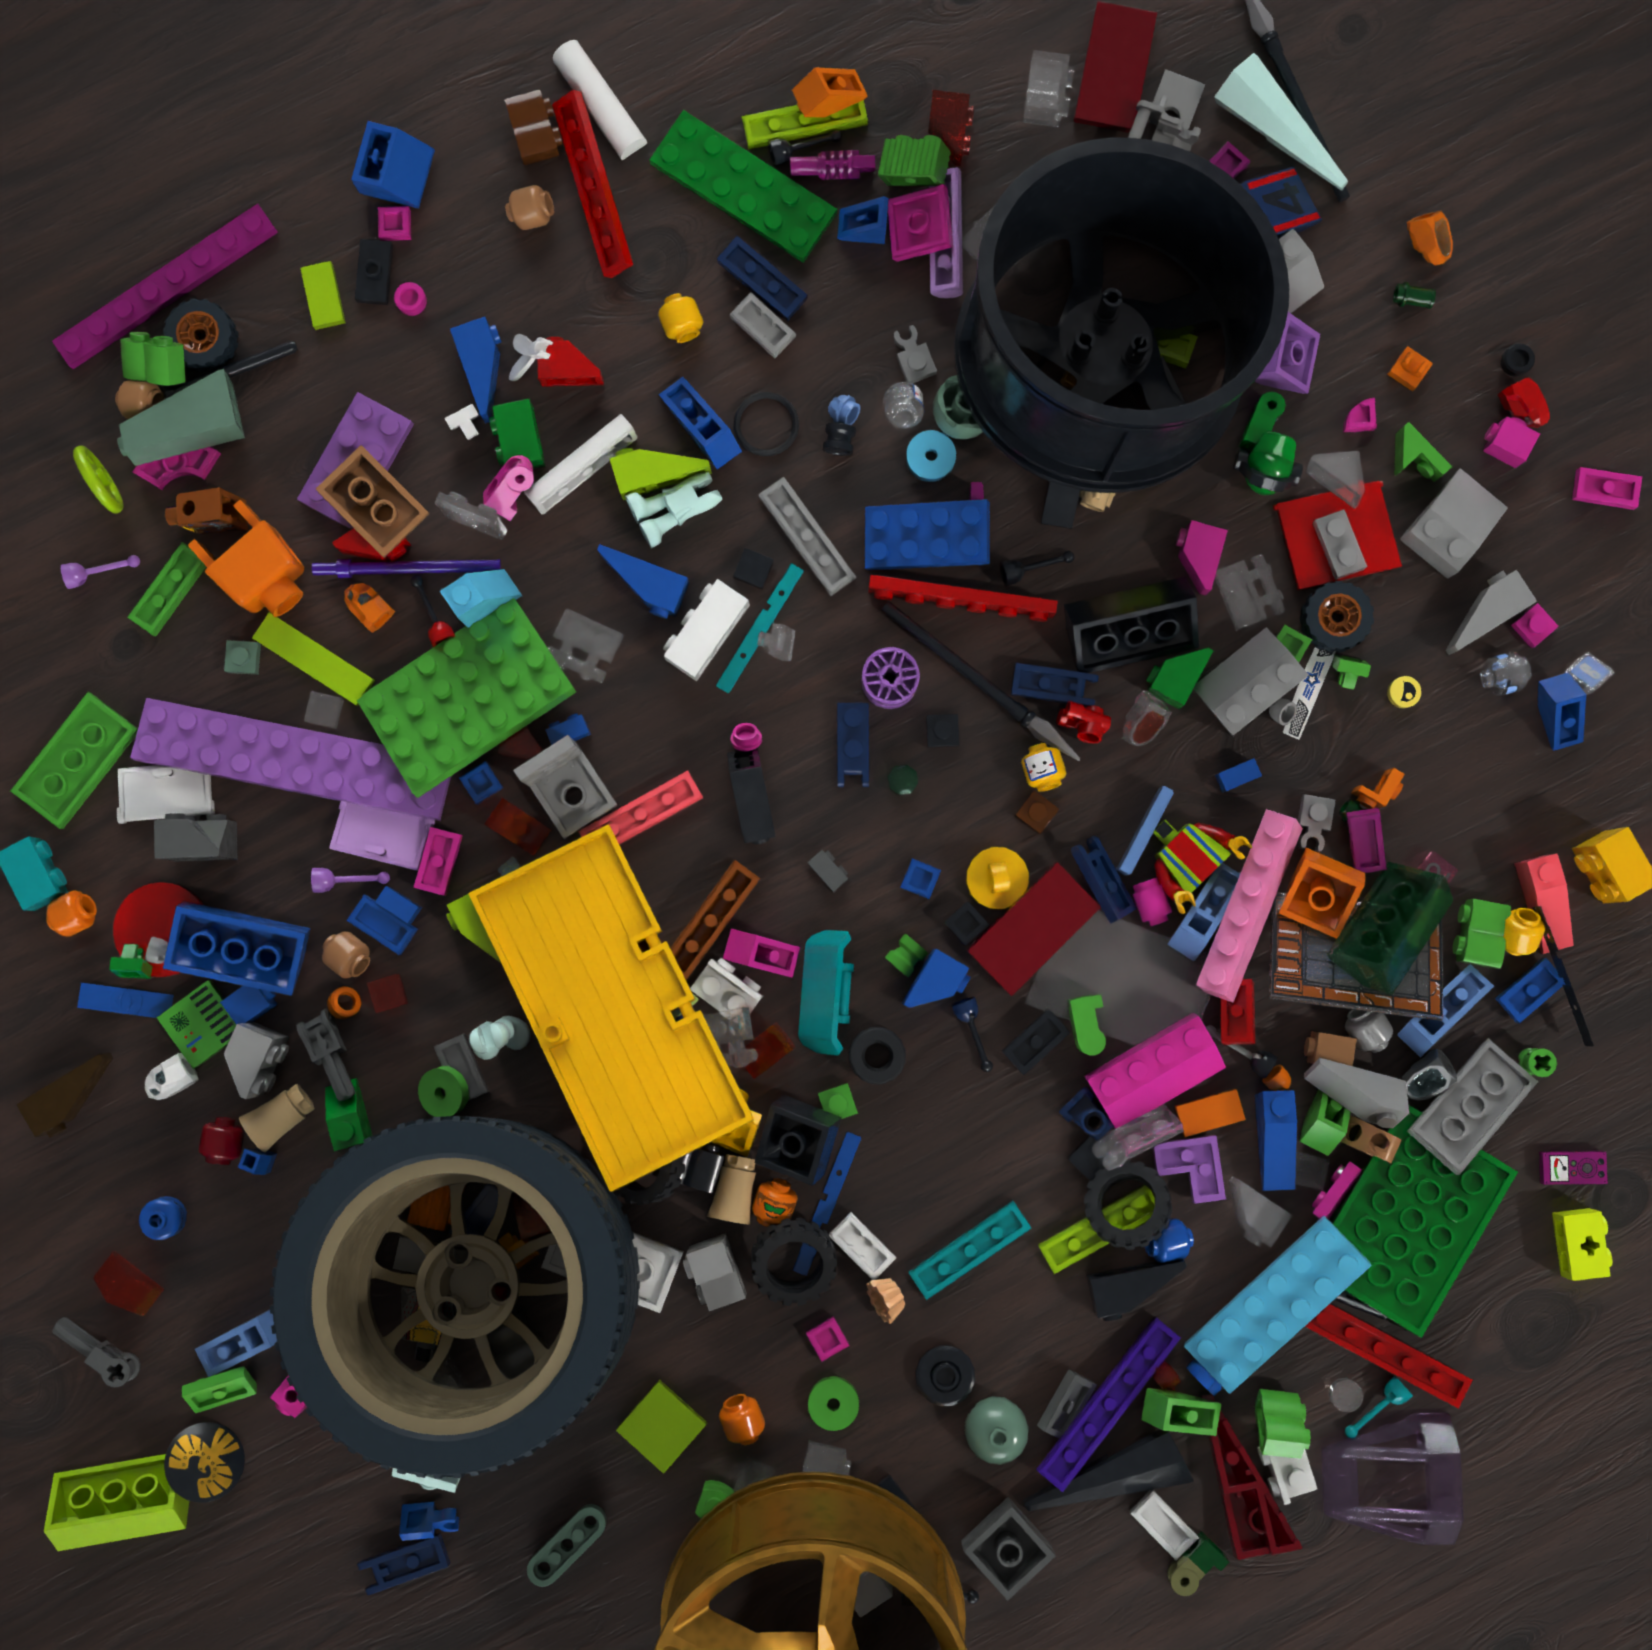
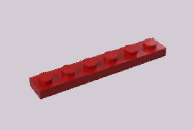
M571 90L554 102L552 107L603 276L613 278L631 267L633 261L582 92Z
M878 575L870 576L868 593H874L875 598L882 600H892L893 596L904 597L905 602L911 604H924L925 600L936 602L937 607L953 609L955 605L967 606V611L975 613H985L986 609L997 610L1000 616L1016 617L1017 613L1029 615L1030 620L1046 622L1048 618L1055 616L1058 603L1057 600Z
M1332 1304L1324 1308L1305 1326L1458 1409L1473 1381L1464 1374Z

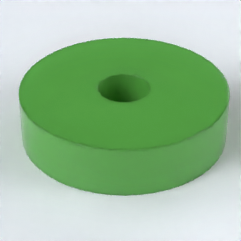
M440 1066L429 1070L422 1076L418 1086V1095L423 1108L430 1115L445 1117L456 1115L465 1108L468 1102L469 1090L465 1078L458 1070L450 1066ZM442 1088L445 1091V1096L441 1092Z
M837 1376L826 1377L818 1381L811 1389L808 1397V1410L812 1420L819 1427L829 1431H838L848 1427L855 1420L859 1411V1397L855 1387L848 1380ZM835 1398L840 1404L837 1408L833 1409L828 1406V1401Z

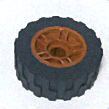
M190 299L191 301H184L177 308L174 307L170 316L166 318L163 334L173 337V342L183 344L184 366L192 371L198 370L200 373H206V371H213L227 365L229 359H232L235 355L234 351L238 348L237 338H239L238 331L235 329L236 325L230 316L218 304L211 303L206 299ZM198 333L206 334L205 338L199 340Z
M1335 581L1331 584L1329 582L1316 589L1307 597L1306 603L1301 608V630L1303 634L1305 633L1307 637L1312 639L1311 643L1317 649H1323L1329 653L1334 651L1338 653L1344 652L1365 640V636L1369 635L1372 630L1370 629L1371 625L1374 624V608L1370 604L1369 596H1366L1363 593L1364 590L1360 587L1357 588L1350 582L1342 583V581ZM1332 613L1342 615L1343 618L1340 619L1339 623L1333 621Z

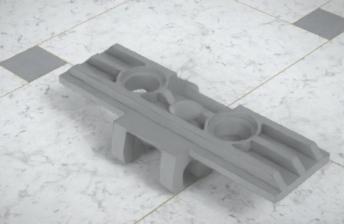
M1165 69L1153 103L1145 100L1138 102L1136 107L1138 113L1128 138L1141 139L1147 121L1151 120L1150 123L1157 126L1152 140L1190 151L1201 133L1199 127H1194L1193 130L1188 129L1205 84ZM1165 111H1174L1178 118L1169 116Z

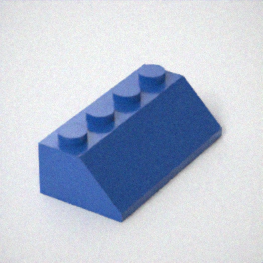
M183 901L175 909L163 969L292 996L304 961L311 928Z

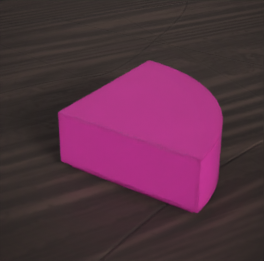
M1375 398L1363 400L1348 413L1344 421L1343 432L1374 431L1377 428Z

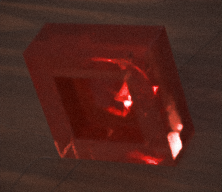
M400 973L367 983L376 1013L409 1004Z

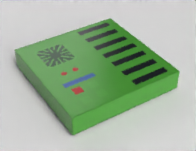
M212 980L203 983L157 1017L193 1069L198 1068L228 1045L236 1027L235 1022L220 1003L225 998Z

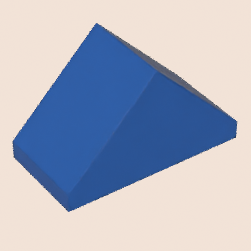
M883 196L841 208L837 239L841 241L885 244L889 198Z

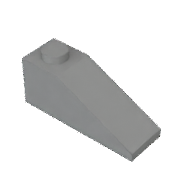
M1503 570L1487 580L1490 586L1482 590L1477 596L1445 650L1448 655L1459 651L1537 602L1517 570L1508 575Z
M1319 1058L1304 1073L1305 1080L1365 1122L1377 1124L1382 1128L1393 1129L1409 1114L1405 1080Z

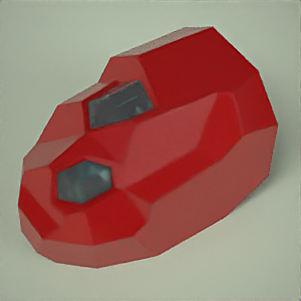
M1530 377L1507 387L1497 394L1504 410H1508L1512 417L1526 422L1527 427L1539 428L1548 423L1550 412L1538 384Z

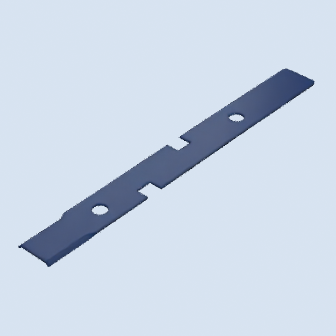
M850 1132L846 1133L823 1193L828 1194L826 1201L820 1199L812 1219L813 1222L819 1225V1228L822 1223L828 1224L861 1141L860 1136ZM837 1170L842 1171L841 1176H838L836 1174ZM806 1243L802 1244L793 1271L807 1276L817 1252L813 1246H809Z

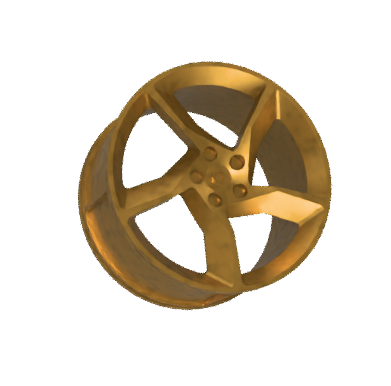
M829 1472L789 1473L752 1483L734 1492L705 1514L692 1528L679 1547L665 1582L661 1603V1633L654 1650H859L852 1626V1619L860 1575L866 1571L886 1580L914 1603L931 1626L941 1650H967L964 1642L966 1628L965 1602L959 1575L945 1544L933 1527L904 1500L873 1483L852 1476ZM799 1559H817L823 1564L818 1632L756 1633L712 1611L709 1607L710 1601L724 1588L740 1577L759 1568Z

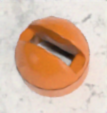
M1276 1065L1272 1068L1269 1075L1265 1079L1263 1078L1262 1082L1272 1091H1284V1088L1288 1089L1290 1087L1291 1077L1282 1065Z

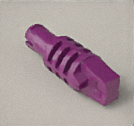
M859 150L821 151V153H818V156L790 157L791 176L818 175V178L822 180L860 178V173L875 172L876 161L875 155H859Z

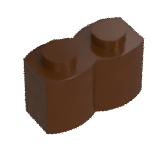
M539 89L504 99L524 166L559 156L557 146L563 144L558 127L551 128L548 118L554 116L549 97L543 98Z

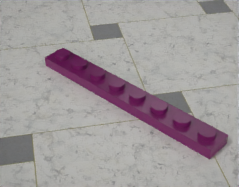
M257 203L52 340L68 366L75 369L274 236L278 231Z

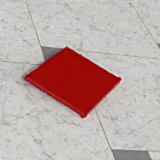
M1374 481L1273 505L1274 511H1277L1298 591L1321 586L1329 582L1334 583L1335 581H1343L1402 567L1381 489L1383 481ZM1345 510L1367 567L1362 571L1335 580L1313 522L1318 518Z

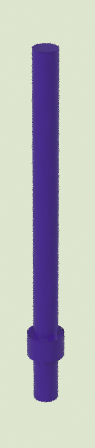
M337 559L334 563H312L313 575H337L338 578H352V575L469 573L501 570L500 559L352 562L351 559Z

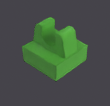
M1334 654L1332 667L1340 672L1338 684L1343 688L1354 690L1358 676H1369L1371 665L1366 660Z

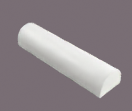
M570 40L562 44L553 54L554 64L573 90L582 92L588 113L620 159L624 160L647 144L645 137L578 41Z
M619 414L536 481L528 490H525V495L541 514H545L610 461L609 458L615 457L616 452L627 448L638 438L632 425L622 414Z

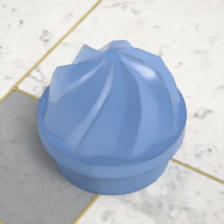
M840 395L834 397L830 402L828 412L833 418L834 423L852 425L859 416L860 405L855 402L854 397Z

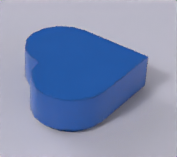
M1193 1359L1186 1366L1188 1371L1213 1396L1222 1389V1385L1197 1360Z

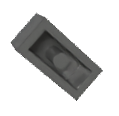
M821 850L807 863L834 893L848 880L846 877L848 872L841 865L839 867L836 866L833 862L835 858L828 850L826 852Z

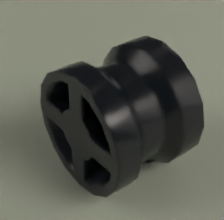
M843 423L826 424L825 433L828 436L827 440L823 443V451L839 456L852 455L854 446L851 444V441L855 437L856 428Z

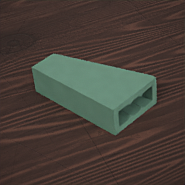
M224 369L217 370L119 424L121 437L117 438L121 454L128 456L132 463L137 466L245 438L232 381Z

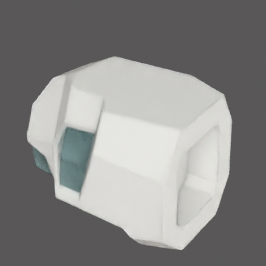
M178 1053L150 1071L145 1080V1091L149 1098L156 1100L166 1099L199 1080L198 1075L183 1054Z

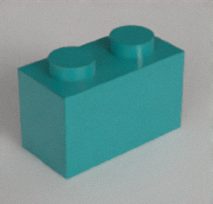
M28 836L0 851V866L22 910L36 911L49 904L50 901L68 893L65 887L67 880L63 872L59 868H55L50 858L53 856L52 850L47 842L41 840V838Z

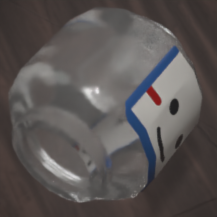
M899 382L887 389L883 402L885 418L889 424L899 429H909L918 425L925 413L923 394L919 387L913 383Z

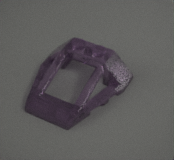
M1415 1413L1405 1417V1420L1391 1425L1389 1423L1378 1427V1430L1361 1436L1357 1435L1355 1438H1347L1322 1448L1325 1515L1420 1545H1453L1456 1543L1464 1521L1461 1453L1449 1413ZM1417 1433V1446L1420 1449L1368 1446ZM1357 1459L1425 1462L1427 1510L1359 1506ZM1391 1522L1420 1523L1421 1529Z

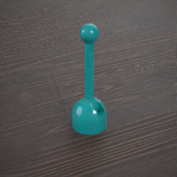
M1396 1376L1391 1378L1385 1385V1398L1356 1424L1345 1428V1435L1348 1438H1355L1358 1430L1389 1403L1402 1405L1413 1397L1412 1393Z

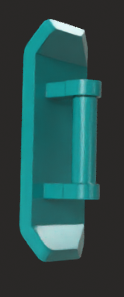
M824 930L811 935L805 944L798 1037L805 1047L815 1053L838 1056L843 1050L837 1038L838 1023L850 1024V1016L848 1015L851 975L854 972V964L843 963L844 948L851 941L848 931Z

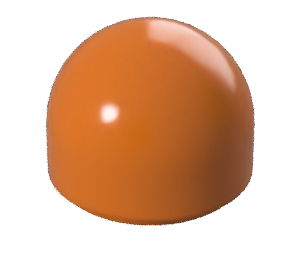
M342 986L330 994L327 1000V1007L330 1014L335 1018L348 1019L360 1010L361 998L353 988ZM339 995H348L352 998L353 1006L350 1010H344L339 1006Z

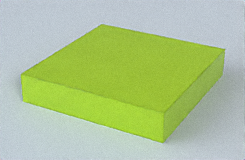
M659 1379L617 1427L616 1431L664 1474L706 1426L707 1422Z

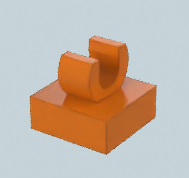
M1407 346L1387 375L1413 392L1433 363Z

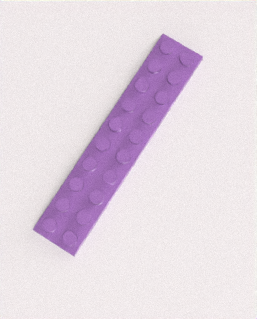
M146 698L130 756L135 761L345 801L347 803L441 821L451 778L450 776L417 798L410 790L383 744Z

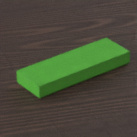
M181 542L127 617L155 637L206 568L205 564L187 544Z

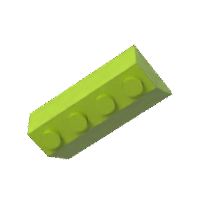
M166 1454L54 1473L44 1533L57 1551L186 1529L189 1500L179 1496L170 1487L164 1470Z

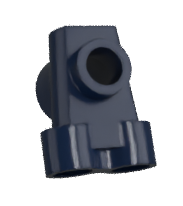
M1085 1086L1059 1113L1068 1123L1072 1120L1098 1142L1114 1125L1093 1100L1096 1096ZM1096 1116L1100 1118L1101 1125L1099 1128L1093 1129L1089 1126L1091 1117Z

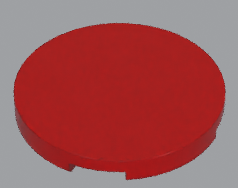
M157 882L136 889L124 899L115 915L113 938L119 955H122L124 944H138V948L144 949L143 959L145 960L146 951L152 937L169 942L176 906L183 901L204 905L203 902L189 889L172 883ZM148 962L152 966V977H167L181 973L163 969L164 963L154 964Z

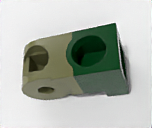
M1202 1531L1197 1534L1199 1539L1177 1561L1174 1559L1168 1567L1167 1576L1170 1585L1175 1593L1180 1596H1190L1195 1593L1199 1586V1580L1213 1566L1222 1571L1229 1563L1225 1553Z

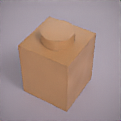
M1311 1031V1037L1306 1038L1304 1045V1055L1308 1056L1307 1063L1314 1064L1319 1058L1353 1066L1357 1038Z

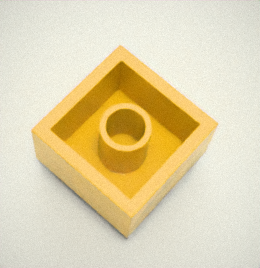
M1629 827L1605 830L1572 848L1575 854V864L1581 872L1586 873L1592 883L1590 884V889L1593 895L1602 901L1603 904L1628 902L1652 888V866Z

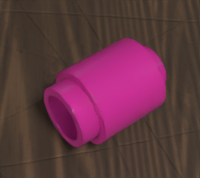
M1157 878L1133 886L1135 894L1132 895L1142 922L1149 921L1150 926H1154L1169 920L1167 914L1172 913V909L1162 884L1159 885Z

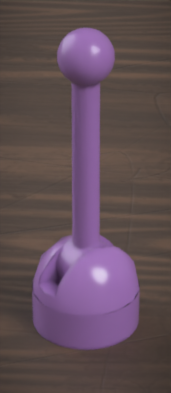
M131 555L127 560L85 569L79 563H67L61 565V574L67 589H72L83 585L90 574L125 566L137 567L140 564V559L136 555Z
M323 867L312 868L311 871L313 893L330 891L335 883L378 881L381 884H386L390 880L387 872H380L378 875L334 876L329 869Z

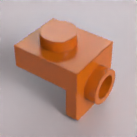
M1396 768L1385 770L1374 791L1359 785L1354 787L1351 793L1358 797L1356 801H1359L1362 806L1368 809L1386 807L1389 800L1396 799L1403 788L1401 780L1405 774Z

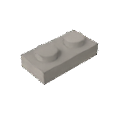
M1345 510L1314 520L1313 526L1335 580L1362 571L1367 567Z

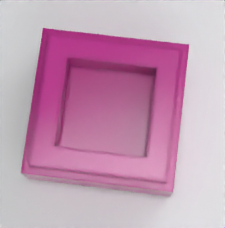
M409 206L378 207V238L381 241L411 240V210Z
M834 1316L806 1331V1335L821 1362L849 1346Z

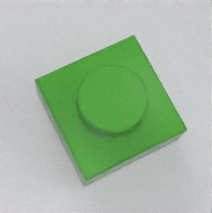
M1285 624L1277 636V639L1290 651L1298 662H1300L1312 641L1309 637Z
M848 1083L818 1093L824 1111L842 1117L841 1119L858 1114Z

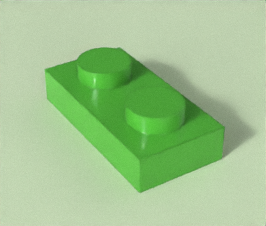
M244 1366L182 1386V1397L195 1414L257 1394V1383Z

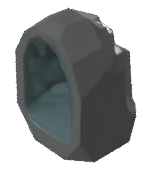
M1435 1049L1412 1064L1411 1068L1402 1076V1080L1406 1081L1408 1097L1415 1100H1426L1448 1089L1457 1081L1456 1071L1442 1050Z

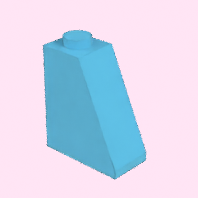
M505 569L466 573L440 591L457 618L468 628L473 623L480 621L495 611L500 605L507 603L513 598L517 600L522 596Z

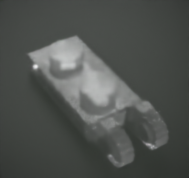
M1163 1104L1111 1131V1134L1095 1142L1092 1147V1153L1098 1158L1104 1157L1102 1160L1103 1166L1108 1170H1113L1123 1166L1127 1159H1131L1184 1132L1183 1124Z

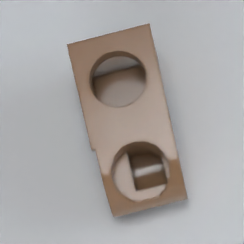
M1350 1115L1347 1134L1340 1142L1372 1157L1375 1156L1392 1163L1402 1140ZM1355 1125H1360L1354 1141H1351L1349 1138L1351 1128Z

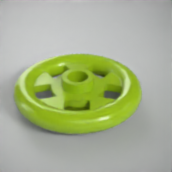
M82 445L76 446L73 450V458L88 487L108 511L115 514L120 513L124 507L123 500L109 473L87 447Z

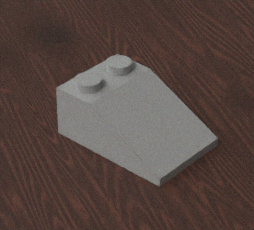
M1460 468L1408 528L1400 540L1448 579L1458 573L1479 549L1508 507Z

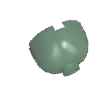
M957 375L949 377L940 386L933 401L935 421L938 427L952 438L965 440L977 437L983 431L973 418L964 400Z
M992 1396L982 1399L975 1404L976 1406L971 1409L965 1419L964 1433L968 1446L978 1458L989 1464L1002 1465L1012 1462L1022 1454L1028 1441L1029 1427L1026 1417L1016 1404L1005 1397Z

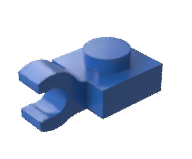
M434 1502L402 1504L399 1532L402 1541L434 1538L435 1529L444 1532L459 1531V1517H456V1508L436 1510Z

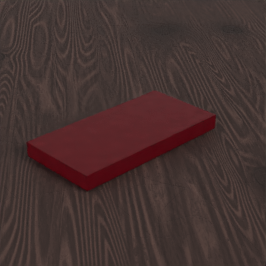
M1097 1L1073 122L1130 133L1138 113L1136 107L1141 100L1158 12Z
M1055 862L966 951L1010 996H1013L1101 906L1058 862Z

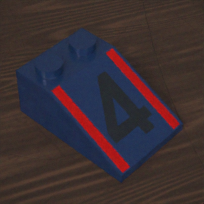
M1294 166L1240 184L1255 199L1266 214L1278 239L1292 229L1299 233L1322 221Z

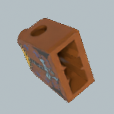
M220 487L180 493L176 496V506H170L165 509V518L170 526L178 525L194 533L248 531L247 521L233 506L239 500H242L245 504H247V501Z

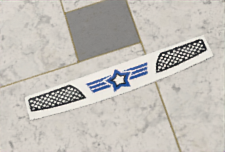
M1314 648L1305 668L1309 676L1299 683L1292 701L1297 706L1296 716L1291 723L1284 726V734L1300 740L1336 651L1329 653L1326 650Z

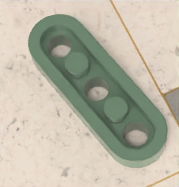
M594 1504L581 1507L531 1557L527 1566V1575L530 1581L540 1587L553 1584L602 1535L607 1524L604 1510ZM593 1516L597 1523L589 1525L586 1523L585 1518ZM564 1539L572 1540L573 1547H564L562 1541ZM547 1562L550 1565V1570H541L539 1564Z

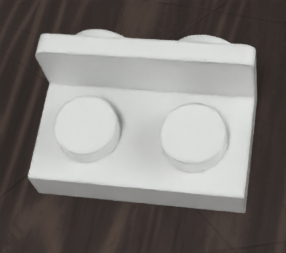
M720 957L718 962L710 959L707 963L708 965L690 989L741 1027L763 997L758 992L761 986L747 976L742 981L733 974L736 968Z
M1260 1446L1257 1447L1263 1466L1268 1465L1271 1477L1267 1478L1273 1497H1278L1284 1505L1290 1504V1498L1317 1490L1305 1449L1302 1458L1297 1459L1262 1455Z

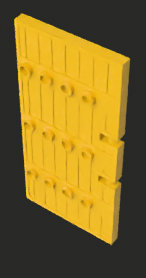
M609 824L468 893L610 1192H614L755 1120L701 1010L695 1012L691 1002L696 999L667 941L661 943L657 935L662 930ZM646 940L650 949L642 953L638 943ZM680 1009L683 1019L676 1022L672 1012Z

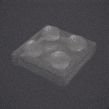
M450 491L449 495L441 492L438 493L434 504L445 517L503 541L508 529L501 521L502 517L496 515L497 511L481 503L478 507L467 503L468 499L452 491Z

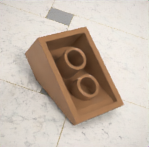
M362 445L315 488L383 558L429 515V512Z

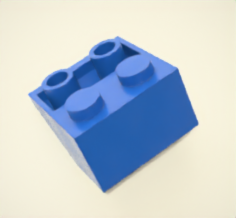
M367 121L351 180L359 194L419 209L435 150L398 128Z

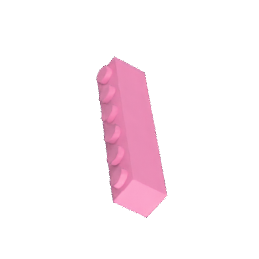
M1266 809L1252 843V848H1250L1196 983V986L1203 992L1232 1003L1234 1002L1303 829L1296 818Z

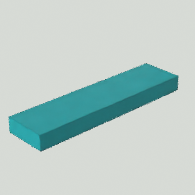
M1011 1201L908 1271V1273L927 1300L1029 1231L1031 1226L1015 1202Z

